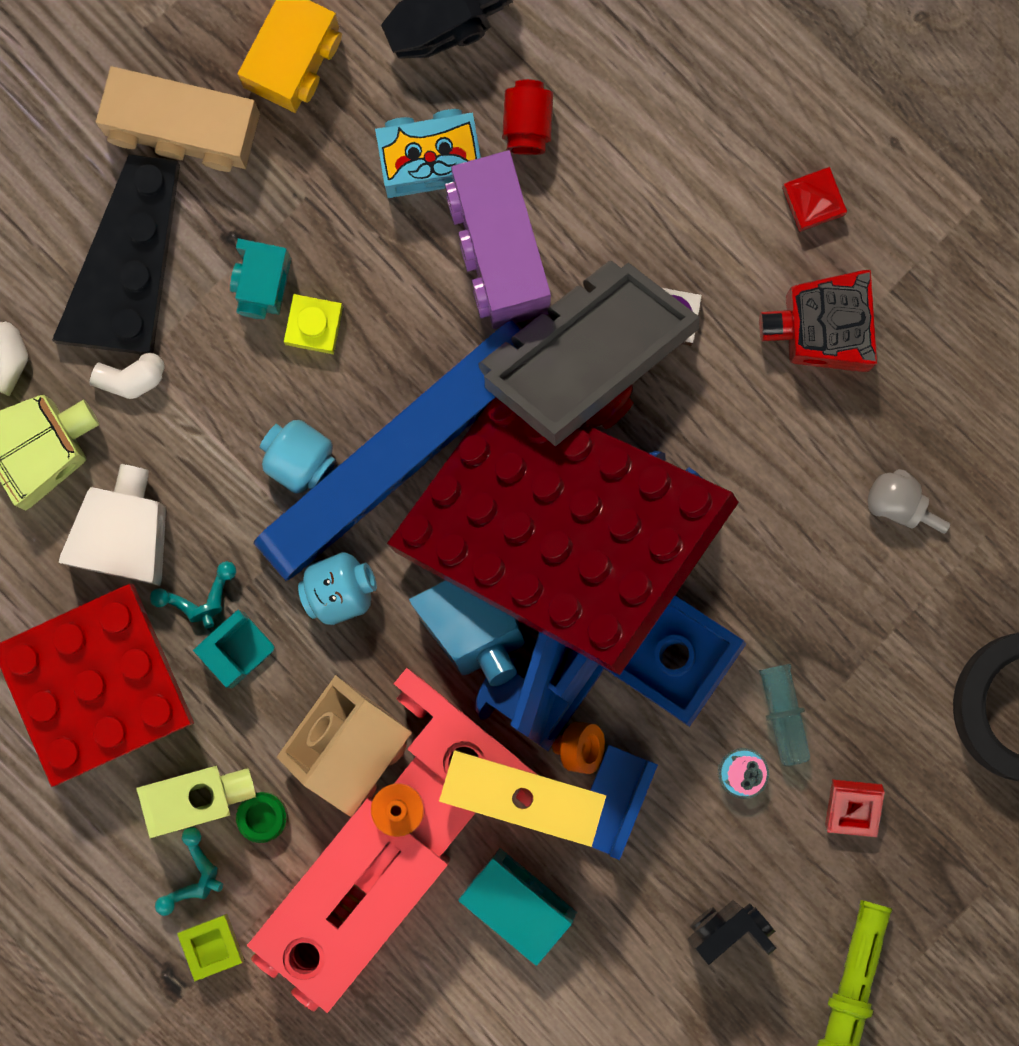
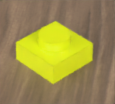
M293 294L284 337L285 345L334 354L343 311L342 303Z

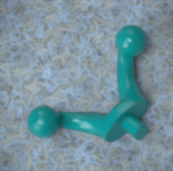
M229 561L219 564L216 578L211 587L207 602L204 605L198 607L192 602L169 593L162 588H156L151 592L150 602L158 608L164 607L169 603L180 609L190 622L203 621L206 629L214 626L212 617L222 611L221 599L225 581L235 577L236 566Z
M189 827L183 831L182 841L187 845L201 873L199 883L180 888L167 896L158 898L155 902V910L162 916L171 914L176 902L189 898L205 899L211 889L220 892L224 884L215 880L218 872L217 866L208 860L198 845L202 835L195 827Z

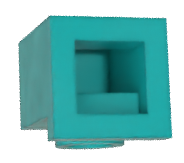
M238 238L236 249L243 259V264L235 263L230 282V291L236 293L235 299L238 302L236 313L254 319H265L266 313L280 315L292 259L287 248Z

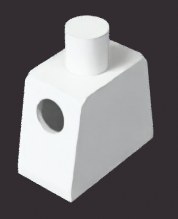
M120 464L114 492L90 487L61 552L59 563L157 586L161 585L166 508L160 502L144 499L149 470Z

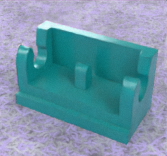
M501 848L496 851L458 899L461 904L535 966L541 962L568 930L577 914L571 906Z

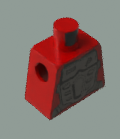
M862 270L795 285L790 288L786 295L787 310L760 312L759 328L761 341L789 340L790 362L793 364L858 372H869L877 364L871 270Z

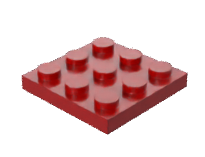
M129 583L0 642V669L51 787L58 786L194 724V720L134 584Z

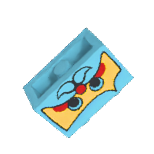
M448 109L435 113L433 119L414 122V119L410 117L395 118L387 121L385 127L375 129L387 198L446 189L445 184L453 182L451 166L481 158L473 112L462 114V110Z

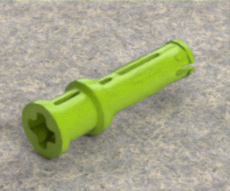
M860 900L857 921L838 994L833 993L832 998L829 997L827 1005L831 1008L825 1037L818 1040L817 1046L860 1045L865 1021L867 1018H872L873 1014L872 1004L868 1003L892 908Z

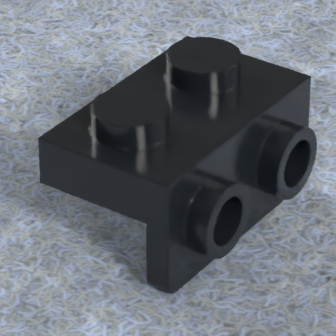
M734 900L719 912L712 907L699 916L690 926L694 933L687 938L708 965L746 933L768 955L777 949L768 938L776 931L757 908H754L750 903L743 908Z

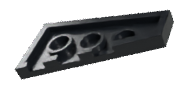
M128 155L52 341L54 343L142 355L153 353L180 164L177 160Z

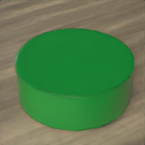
M269 792L256 793V798L242 801L236 813V823L240 833L248 840L256 843H266L276 839L283 833L288 822V812L284 802L278 796Z

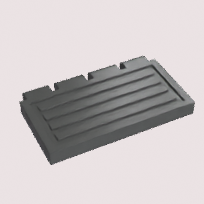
M608 261L583 281L584 288L576 286L549 307L547 311L550 318L545 314H540L512 336L511 340L516 348L505 342L478 364L481 372L485 375V388L554 446H557L699 330L700 317L630 263L621 268L613 261Z

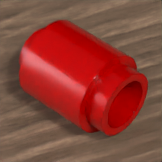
M532 79L515 81V87L505 90L502 138L507 141L506 150H510L513 154H544L546 152V143L551 141L554 94L552 91L544 89L543 82Z

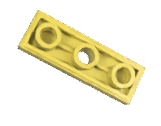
M454 750L439 802L592 847L606 795ZM519 788H526L533 795L531 805L526 808H519L513 803V793Z

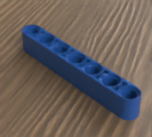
M512 320L497 329L254 540L253 544L285 581L290 580L306 568L477 420L488 403L495 398L485 388V375L481 372L478 364L505 342L516 348L511 338L520 331V328Z

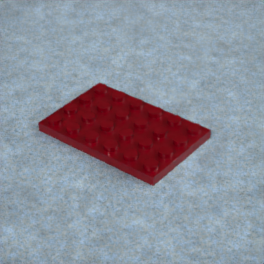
M495 397L482 411L387 544L398 555L620 675L739 502L733 492L586 424H582L557 446H554Z

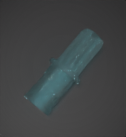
M791 664L759 670L770 713L765 718L766 721H772L780 760L784 766L797 765L810 760V752L801 718V713L805 712V708H799L790 670Z

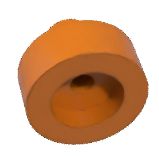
M573 722L566 728L563 735L559 734L552 745V749L555 754L560 755L561 762L566 770L592 774L599 768L603 760L605 738L602 729L598 725Z
M394 783L387 785L375 795L372 801V820L376 827L384 834L394 837L408 835L420 825L423 819L424 803L422 797L417 790L407 784ZM394 806L401 808L400 815L393 813L392 809Z

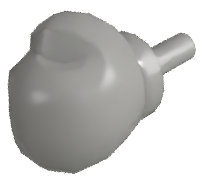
M898 469L894 473L881 474L873 483L867 500L869 511L873 515L887 517L910 529L915 528L921 521L943 534L948 531L950 523L927 511L929 498L922 495L920 483L907 471Z

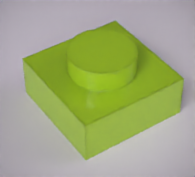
M228 914L177 933L194 982L245 961Z

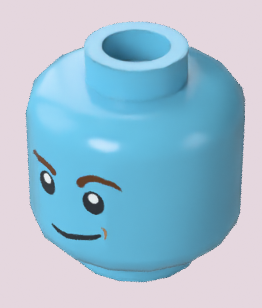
M345 552L309 565L304 572L303 581H300L298 584L300 600L306 613L310 618H318L327 625H335L367 612L371 606V592L377 589L375 576L367 563L360 564L353 555Z

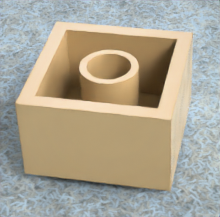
M335 675L277 755V758L303 786L352 817L367 798L371 799L377 788L376 782L389 765L395 764L401 758L407 746L406 740L412 732L378 704Z

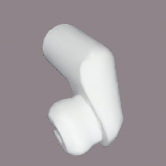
M5 321L0 322V392L10 396L28 361V352L19 330L11 323Z
M153 353L141 355L139 360L123 370L98 362L92 371L90 385L127 399H134L159 384L165 368L164 362L158 355Z

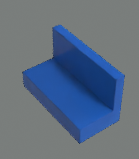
M611 745L607 746L603 760L590 788V791L606 795L592 844L593 848L620 860L658 764Z

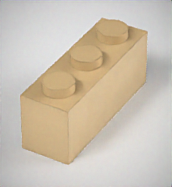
M110 66L96 124L103 134L108 136L107 141L113 145L127 149H136L138 143L154 147L156 154L168 159L181 161L184 159V155L203 159L202 164L209 168L230 172L232 166L246 169L260 112L255 100Z

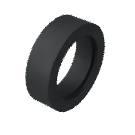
M1015 633L989 642L969 659L956 683L953 697V715L959 737L971 756L990 772L1005 779L1019 782V754L1005 747L997 739L991 730L986 714V697L993 679L1006 665L1019 659V633Z

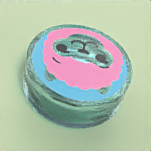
M748 748L733 749L726 753L719 762L717 770L718 781L729 795L741 799L752 798L760 794L766 787L769 779V768L763 756L758 752Z

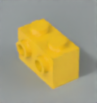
M276 0L237 73L243 88L296 113L302 101L308 103L313 97L320 80V76L316 75L323 59H332L338 49L342 33L338 31L339 25L336 13L310 0Z

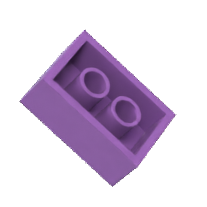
M510 150L451 166L453 182L445 184L446 198L454 225L463 223L465 230L458 232L466 270L468 272L476 269L478 278L473 279L472 284L480 319L489 316L492 328L497 329L511 320L514 323H519L537 318L540 314L548 315L547 310L550 307L551 293Z

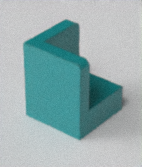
M238 609L194 648L193 651L226 688L233 689L275 651V646L247 614Z

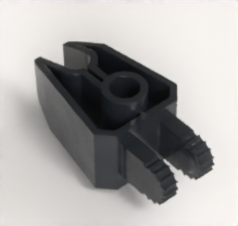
M402 0L387 16L381 27L393 53H396L399 59L429 58L456 45L467 46L481 39L491 27L487 17L503 10L506 5L509 7L513 0Z

